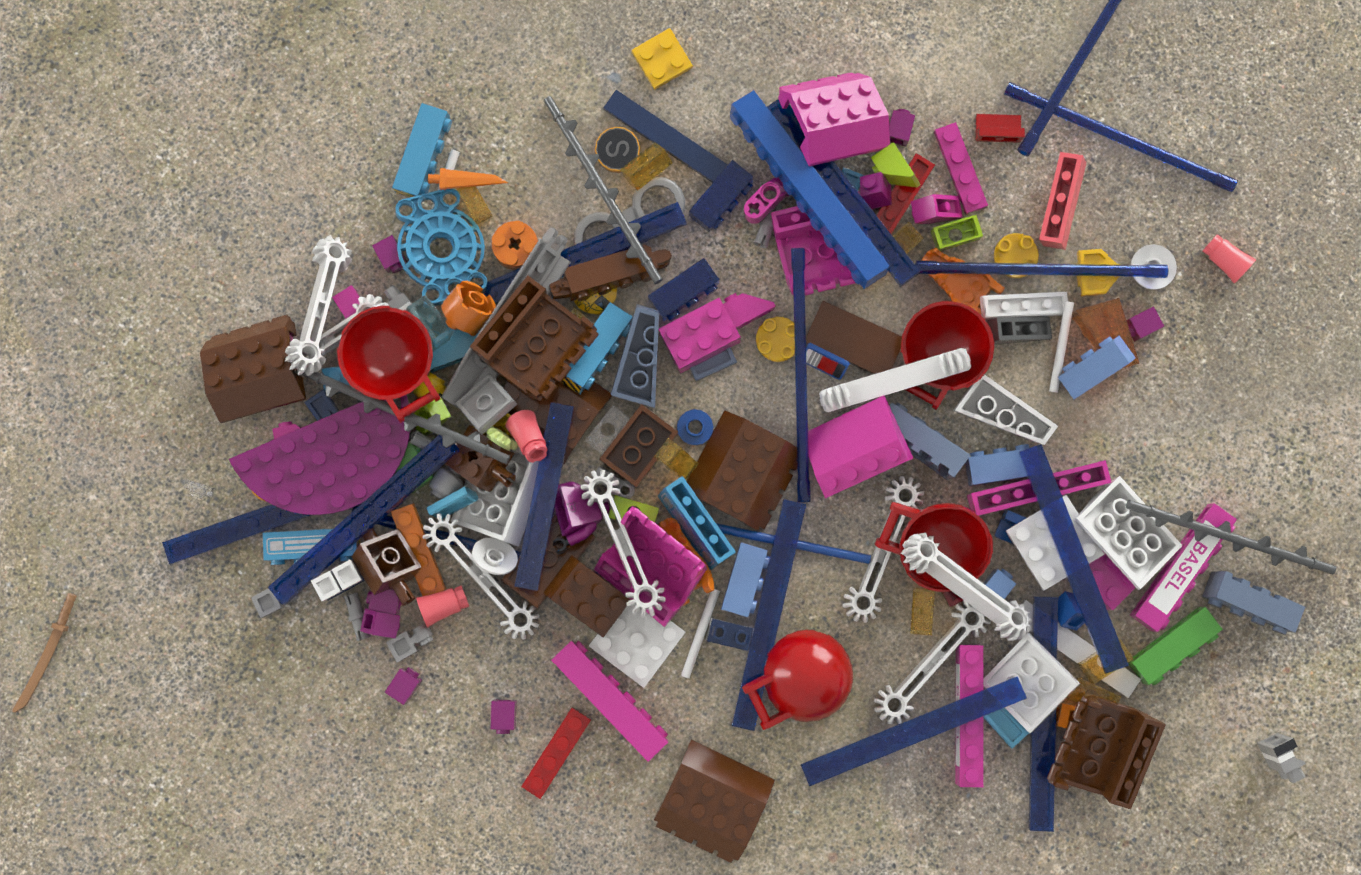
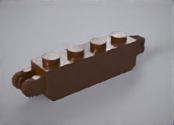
M642 245L649 258H652V263L657 271L669 265L672 255L668 249L652 252L651 247ZM624 250L567 267L564 278L549 284V291L554 300L569 298L570 302L574 300L580 302L587 300L594 294L604 295L611 292L614 288L620 287L624 289L633 285L634 282H648L652 279L645 267L641 265L640 259L628 258L626 255L628 250Z

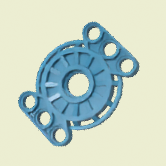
M456 189L437 190L402 199L395 207L396 217L400 221L405 222L398 236L397 251L399 261L411 279L425 286L422 291V300L431 307L442 305L450 294L448 287L451 284H460L462 281L480 278L483 281L482 293L487 287L486 276L478 272L484 259L485 245L483 235L473 219L457 209L460 204V194ZM447 194L454 195L456 202L451 205L446 204L443 200L444 196ZM425 200H431L434 203V208L425 210L421 204ZM407 205L411 207L412 213L408 216L400 214L399 209L402 206ZM404 232L408 233L406 243L401 245ZM474 232L477 233L480 239V244L476 242V236ZM437 238L447 239L452 245L451 254L445 258L435 257L430 251V244L433 240ZM401 251H406V256L408 259V262L406 264L403 260ZM476 251H481L480 259L477 263L475 261ZM413 268L421 278L415 276L409 269ZM436 290L439 293V297L431 301L426 297V292Z

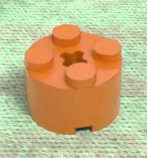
M510 221L504 223L495 231L492 236V250L498 262L504 268L519 271L537 244L538 239L533 229L521 221ZM517 243L520 248L516 250L512 244Z
M462 281L454 287L441 305L443 314L447 318L446 324L451 329L456 330L458 328L471 336H476L496 307L493 298L490 295L486 297L482 293L483 288L470 281Z

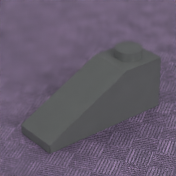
M996 317L986 320L993 334L994 345L1052 339L1050 317Z

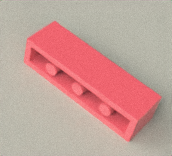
M1060 152L1039 238L1045 247L1066 250L1086 167L1083 155Z

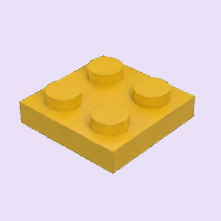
M671 28L631 50L654 90L693 68L691 61Z

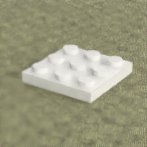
M1067 495L1006 530L1007 535L1043 591L1104 555L1102 549L1075 520L1079 514Z
M636 605L625 608L604 637L597 634L589 647L644 688L685 634V631L672 621L664 627L647 612L645 617H641L642 609L633 614L632 611Z
M1027 633L983 679V686L1029 733H1032L1080 685L1030 633Z

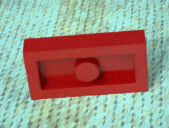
M976 114L975 141L1020 143L1025 137V128H1021V115Z

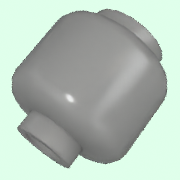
M450 467L448 470L444 468L438 469L429 482V487L432 489L430 493L441 500L463 487V481L459 478L461 475Z

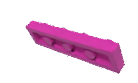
M957 123L935 129V137L965 215L986 208L988 206Z

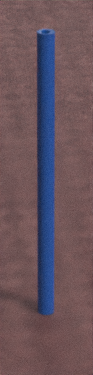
M716 523L722 533L726 535L869 564L871 555Z

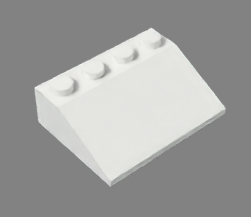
M517 448L516 451L511 449L515 454L506 467L509 472L516 475L515 481L510 478L508 479L514 484L510 487H505L498 481L493 490L488 492L466 480L463 487L475 491L478 500L453 513L450 522L457 519L458 525L519 547L550 460L544 458L541 461L529 462L522 454L520 448Z
M1119 476L1112 480V483L1105 484L1091 498L1075 520L1131 583L1140 590L1182 547V544L1164 525L1157 527L1154 517H1147L1145 514L1126 508L1128 500L1141 504L1145 503Z

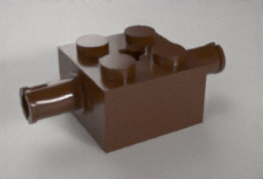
M469 425L463 435L468 437L475 431H479L474 426ZM486 432L483 435L480 434V443L488 444L490 447L510 455L509 462L515 454L513 451H508L487 438ZM459 443L451 445L454 450L445 464L474 486L491 492L498 481L505 487H510L514 484L508 480L509 478L513 481L516 480V475L506 469L509 462L505 464L489 456H482V453Z
M369 520L366 521V524L365 522L360 523L356 528L365 542L360 543L351 556L373 595L393 589L401 605L405 606L406 603L408 605L415 600V596L411 593L406 582L413 580L421 569L420 563L399 529L378 536Z

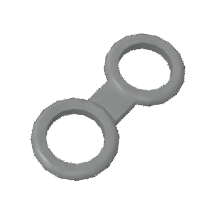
M653 177L645 180L636 188L632 197V206L622 213L628 223H639L641 228L647 227L651 230H664L673 227L681 219L685 211V197L682 189L674 181L665 177ZM654 187L669 189L676 199V208L673 214L661 221L648 218L641 209L643 195ZM595 212L587 215L576 227L574 245L577 253L586 262L624 251L626 248L627 238L618 224H612L618 234V243L612 252L604 256H596L589 253L584 247L583 235L585 230L593 223L606 222L610 215L609 213Z

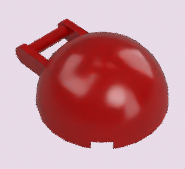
M940 301L927 305L913 315L902 334L901 352L906 365L964 348L967 354H969L971 368L968 371L925 383L934 388L941 389L937 397L917 386L904 390L932 405L931 408L937 410L948 390L954 391L965 387L969 388L979 381L988 371L994 354L993 334L990 326L981 314L972 307L960 302Z
M377 306L360 312L349 321L341 333L337 357L344 378L353 388L365 396L386 400L400 423L405 421V417L430 402L441 400L427 376L433 359L431 338L426 327L417 317L406 310L403 311L391 308L390 306ZM424 382L429 393L399 410L393 399L411 393Z
M892 502L889 508L891 512L882 534L874 543L880 549L899 554L907 575L919 586L937 592H950L951 590L926 571L917 573L916 569L910 570L909 563H903L906 556L900 554L904 550L902 545L910 536L920 533H926L927 537L934 536L933 542L940 543L937 549L976 579L985 572L993 554V538L987 524L971 509L952 503L935 504L919 510ZM899 515L910 517L911 520L902 533L900 544L889 541Z
M799 630L777 641L767 654L768 659L764 667V675L742 687L744 693L749 695L761 720L760 726L763 730L769 729L788 718L800 722L820 721L833 715L847 701L854 680L853 667L844 647L829 634L816 632V630ZM764 685L770 701L779 711L770 717L757 692V689Z

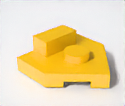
M1102 249L1077 251L1078 263L1076 264V274L1081 297L1106 294L1126 270L1112 260Z

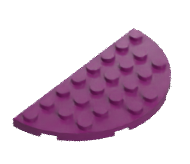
M407 395L400 397L401 408L409 404ZM360 402L234 456L229 461L246 486L268 503L294 513L307 515L332 514L348 510L367 501L386 485L394 476L405 456L410 431H405L404 421L400 423L396 416L376 408L370 413H365L364 402Z

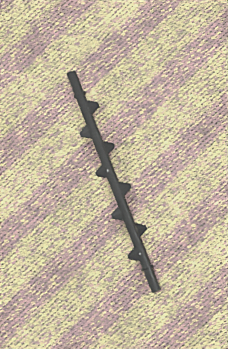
M551 96L546 97L544 102L554 117V122H557L569 142L565 152L566 156L577 155L589 175L584 185L585 188L598 190L611 211L606 222L608 225L618 224L631 244L626 253L627 257L639 258L642 262L641 265L645 267L654 284L660 283L663 279L652 263V258H649L636 236L641 225L639 223L627 222L615 202L619 193L618 188L607 189L594 167L599 159L598 155H587L573 133L578 124L577 121H566L565 115L561 113Z
M305 372L302 374L316 381L317 384L325 385L327 397L331 398L336 393L342 392L364 402L365 413H370L378 408L395 416L388 402L365 396L351 385L328 377L323 372H314L310 376H307ZM401 398L393 399L398 409H402ZM413 413L404 418L405 431L409 432L416 426H420L443 436V447L445 448L454 443H459L482 453V456H489L505 464L509 462L510 455L498 451L488 444L480 443L479 432L475 431L466 437L441 426V418L437 413L428 420Z
M1128 500L1126 503L1127 509L1145 514L1147 517H1154L1157 527L1170 522L1194 530L1196 541H1201L1207 535L1232 542L1234 552L1248 547L1270 554L1271 562L1274 566H1277L1283 560H1288L1307 566L1312 570L1316 569L1332 575L1336 572V566L1318 561L1314 557H1307V547L1301 546L1295 552H1291L1270 545V536H1265L1256 541L1232 533L1230 522L1225 521L1216 528L1194 521L1192 511H1187L1179 516L1154 508L1153 505L1148 506L1132 500Z

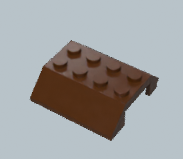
M527 275L470 345V348L491 369L523 393L541 401L542 398L548 399L557 388L554 383L562 382L572 369L569 364L575 365L586 352L583 347H590L599 334L596 332L597 328L591 321L584 316L580 319L548 296L546 288Z
M288 315L273 318L271 322L267 320L253 324L250 328L246 326L232 330L229 334L226 332L212 336L203 345L200 357L205 395L220 423L306 400L303 378L295 373V369L290 370L291 362L285 361V358L288 356L285 350L290 346V335L292 337L297 336L295 323Z
M508 381L504 386V390L517 403L508 414L513 415L521 410H531L536 414L538 426L548 449L545 458L549 459L557 467L561 463L565 464L574 453V448L612 398L611 393L596 382L593 383L589 390L584 389L581 395L562 382H555L554 384L557 388L548 399L542 398L541 401H538L526 395Z
M724 410L686 482L701 502L704 501L752 529L758 531L759 528L765 530L772 517L768 513L769 509L775 511L783 496L778 493L779 490H786L793 477L789 473L790 469L796 471L803 457L799 455L800 449L787 440L743 417Z
M1094 695L1083 696L1082 700L1077 702L1072 717L1074 720L1069 722L1063 737L1065 742L1060 744L1055 757L1057 762L1052 764L1047 776L1048 782L1056 788L1067 791L1069 786L1103 795L1110 804L1131 809L1166 724L1136 708Z
M691 739L669 790L655 815L654 821L657 822L655 827L668 833L675 830L674 836L690 844L693 840H696L695 846L711 854L716 850L718 851L717 857L732 863L733 859L738 861L746 849L765 809L775 779Z

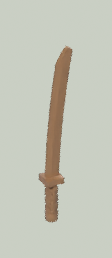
M67 594L64 606L58 617L59 619L56 623H52L51 628L54 629L32 676L12 709L13 712H17L25 707L33 695L54 654L62 633L68 631L69 627L65 625L77 595Z

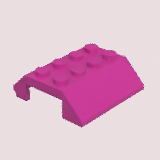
M850 72L837 75V77L831 76L817 79V81L811 80L798 83L797 85L791 84L779 87L778 100L782 108L786 109L789 103L791 104L805 135L800 148L808 166L880 151L890 145L889 114L870 76Z
M860 192L837 196L838 200L869 238L864 221L865 210ZM798 206L771 212L776 246L785 279L792 295L797 294L798 297L814 294L813 290L815 289L818 292L835 289L836 284H839L840 287L855 284L850 270L839 262L837 253L833 248L830 249L826 245L824 236L819 230L816 231L812 227L810 218L806 213H802Z
M632 506L625 513L620 523L624 525L648 584L652 586L653 582L657 580L659 584L655 589L664 588V592L658 596L665 597V602L656 601L662 606V609L659 611L653 607L655 615L651 617L665 627L692 594L707 570L706 564L671 535L669 536L656 523L649 520L636 507ZM614 543L611 548L602 554L594 570L624 595H626V592L634 593L635 591ZM628 556L626 559L638 585H642L643 583L631 556ZM643 591L639 594V600L643 603H649L652 600V595L648 591Z

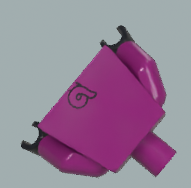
M570 481L555 485L552 489L546 485L540 488V494L548 493V495L540 497L543 503H549L553 500L562 536L567 537L566 539L556 538L553 541V546L558 543L564 545L563 548L556 551L557 554L565 553L568 545L573 546L588 538L602 521L603 516L598 503L594 502L591 506H588L587 502L590 498L582 499V494L587 491L581 490L580 484ZM604 502V507L607 511V514H609V503Z

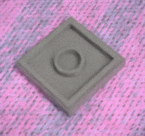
M490 373L455 403L481 435L517 405Z

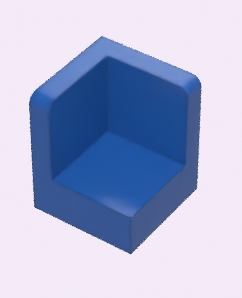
M1009 510L1004 511L994 536L1013 544L1006 530L1023 521L1026 517Z
M1064 591L1051 604V608L1060 626L1077 631L1092 617L1082 597L1078 594Z

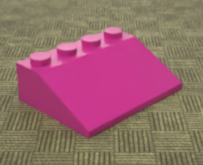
M885 395L802 434L815 477L825 498L913 459Z

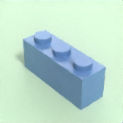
M1120 335L1115 339L1111 337L1106 338L1099 343L1100 349L1095 352L1090 349L1080 356L1082 361L1077 364L1072 361L1062 368L1064 373L1058 378L1073 399H1076L1135 359V356Z
M1029 444L1015 446L1016 450L1007 451L1005 447L993 449V454L984 455V451L970 453L971 457L965 462L969 486L1041 475L1037 447L1029 448Z
M740 543L721 606L722 610L748 617L749 613L754 614L757 600L753 599L755 592H760L764 578H760L762 568L767 569L770 556L767 555L768 550Z

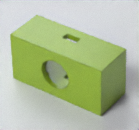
M977 215L933 227L930 231L935 247L939 251L974 242L983 237ZM952 229L960 230L962 233L961 240L957 242L952 241L949 238V232Z
M442 398L437 402L435 400L414 413L427 420L437 413L441 418V426L451 417ZM420 426L415 427L419 432L423 433L424 435L433 433Z
M615 495L614 503L621 519L629 507L637 506L649 520L654 523L656 522L659 508ZM611 509L609 518L616 520Z

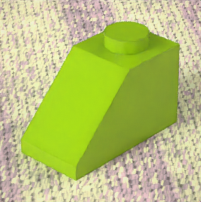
M894 142L871 157L875 164L871 167L875 173L882 172L890 184L910 187L921 185Z

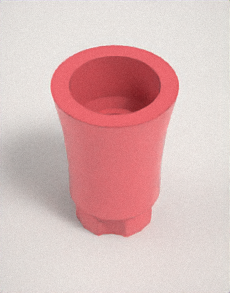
M1218 234L1202 251L1209 256V259L1234 284L1256 261L1255 258L1247 255L1228 240H1223Z
M521 410L511 415L506 421L505 427L518 444L522 454L532 463L543 460L547 456L546 452L548 449L538 426L536 414L531 410Z
M462 585L454 589L449 588L431 595L416 597L427 628L450 615L461 612V609L469 607Z

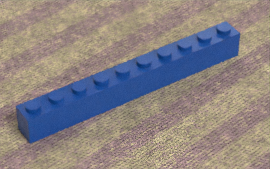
M753 90L732 103L730 119L733 124L739 126L743 131L746 141L755 146L759 158L768 163L773 176L781 180L786 193L794 197L799 210L802 213H806L810 218L812 227L816 231L819 230L824 236L826 245L830 249H834L839 262L844 267L847 266L855 283L860 284L863 289H866L884 277L890 265L814 167L808 166L801 150L756 92Z

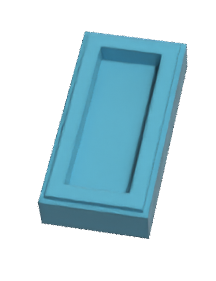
M463 487L428 506L427 510L429 515L437 518V514H441L442 519H444L447 514L451 515L477 501L478 496L475 491Z
M996 698L983 709V718L1011 749L1029 734Z

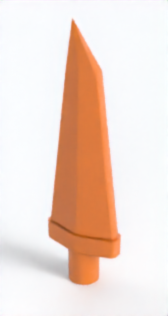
M440 168V174H428V184H439L440 190L508 183L492 174L449 170L446 168Z

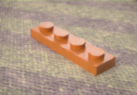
M412 503L391 511L397 529L400 530L421 565V569L415 578L422 596L444 591L446 587L431 547L428 548L426 546L428 539H423V535L426 533L415 504Z

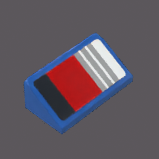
M808 343L801 357V362L838 380L842 379L850 364L849 361L812 343Z

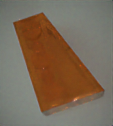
M1120 298L1081 308L1072 313V319L1076 321L1085 338L1087 337L1095 348V351L1101 348L1099 343L1106 338L1111 337L1115 339L1120 335L1135 356L1132 362L1120 370L1140 364Z

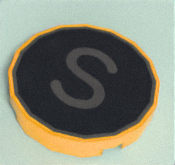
M613 127L600 134L596 141L595 153L599 157L598 162L610 172L620 173L628 171L637 162L640 146L633 132L626 128Z

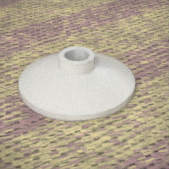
M1155 244L1146 245L1140 248L1131 260L1133 278L1146 289H1161L1171 283L1175 277L1177 269L1175 258L1163 246ZM1148 265L1154 266L1155 271L1150 272Z
M483 538L477 541L472 549L474 562L487 573L494 575L508 574L517 565L518 558L515 550L511 545L502 540Z

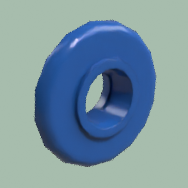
M693 409L686 411L681 415L677 424L680 438L689 445L705 443L713 433L712 419L702 410ZM694 420L699 421L702 425V430L698 434L691 433L688 428L690 422Z

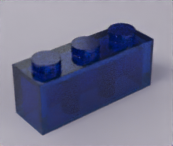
M732 160L689 210V217L709 233L713 228L717 230L725 220L722 217L728 211L732 213L738 206L739 202L737 200L742 194L746 196L754 186L751 184L754 177Z
M703 258L649 294L648 301L655 310H659V316L663 322L666 319L672 321L681 314L679 312L686 306L689 309L699 302L698 298L703 294L709 296L718 289L717 285L720 279L706 259Z

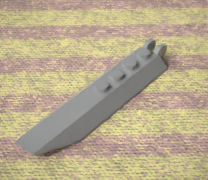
M554 227L550 228L542 239H539L479 334L527 275L546 288L547 295L550 296L549 284L560 280L571 263L560 255L568 240L563 235L558 236V231ZM469 348L445 389L442 398L456 406L455 403L489 373L495 379L499 374Z

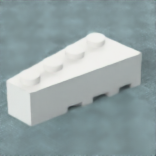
M986 375L967 389L953 409L955 412L1041 445L1046 444L1058 427Z

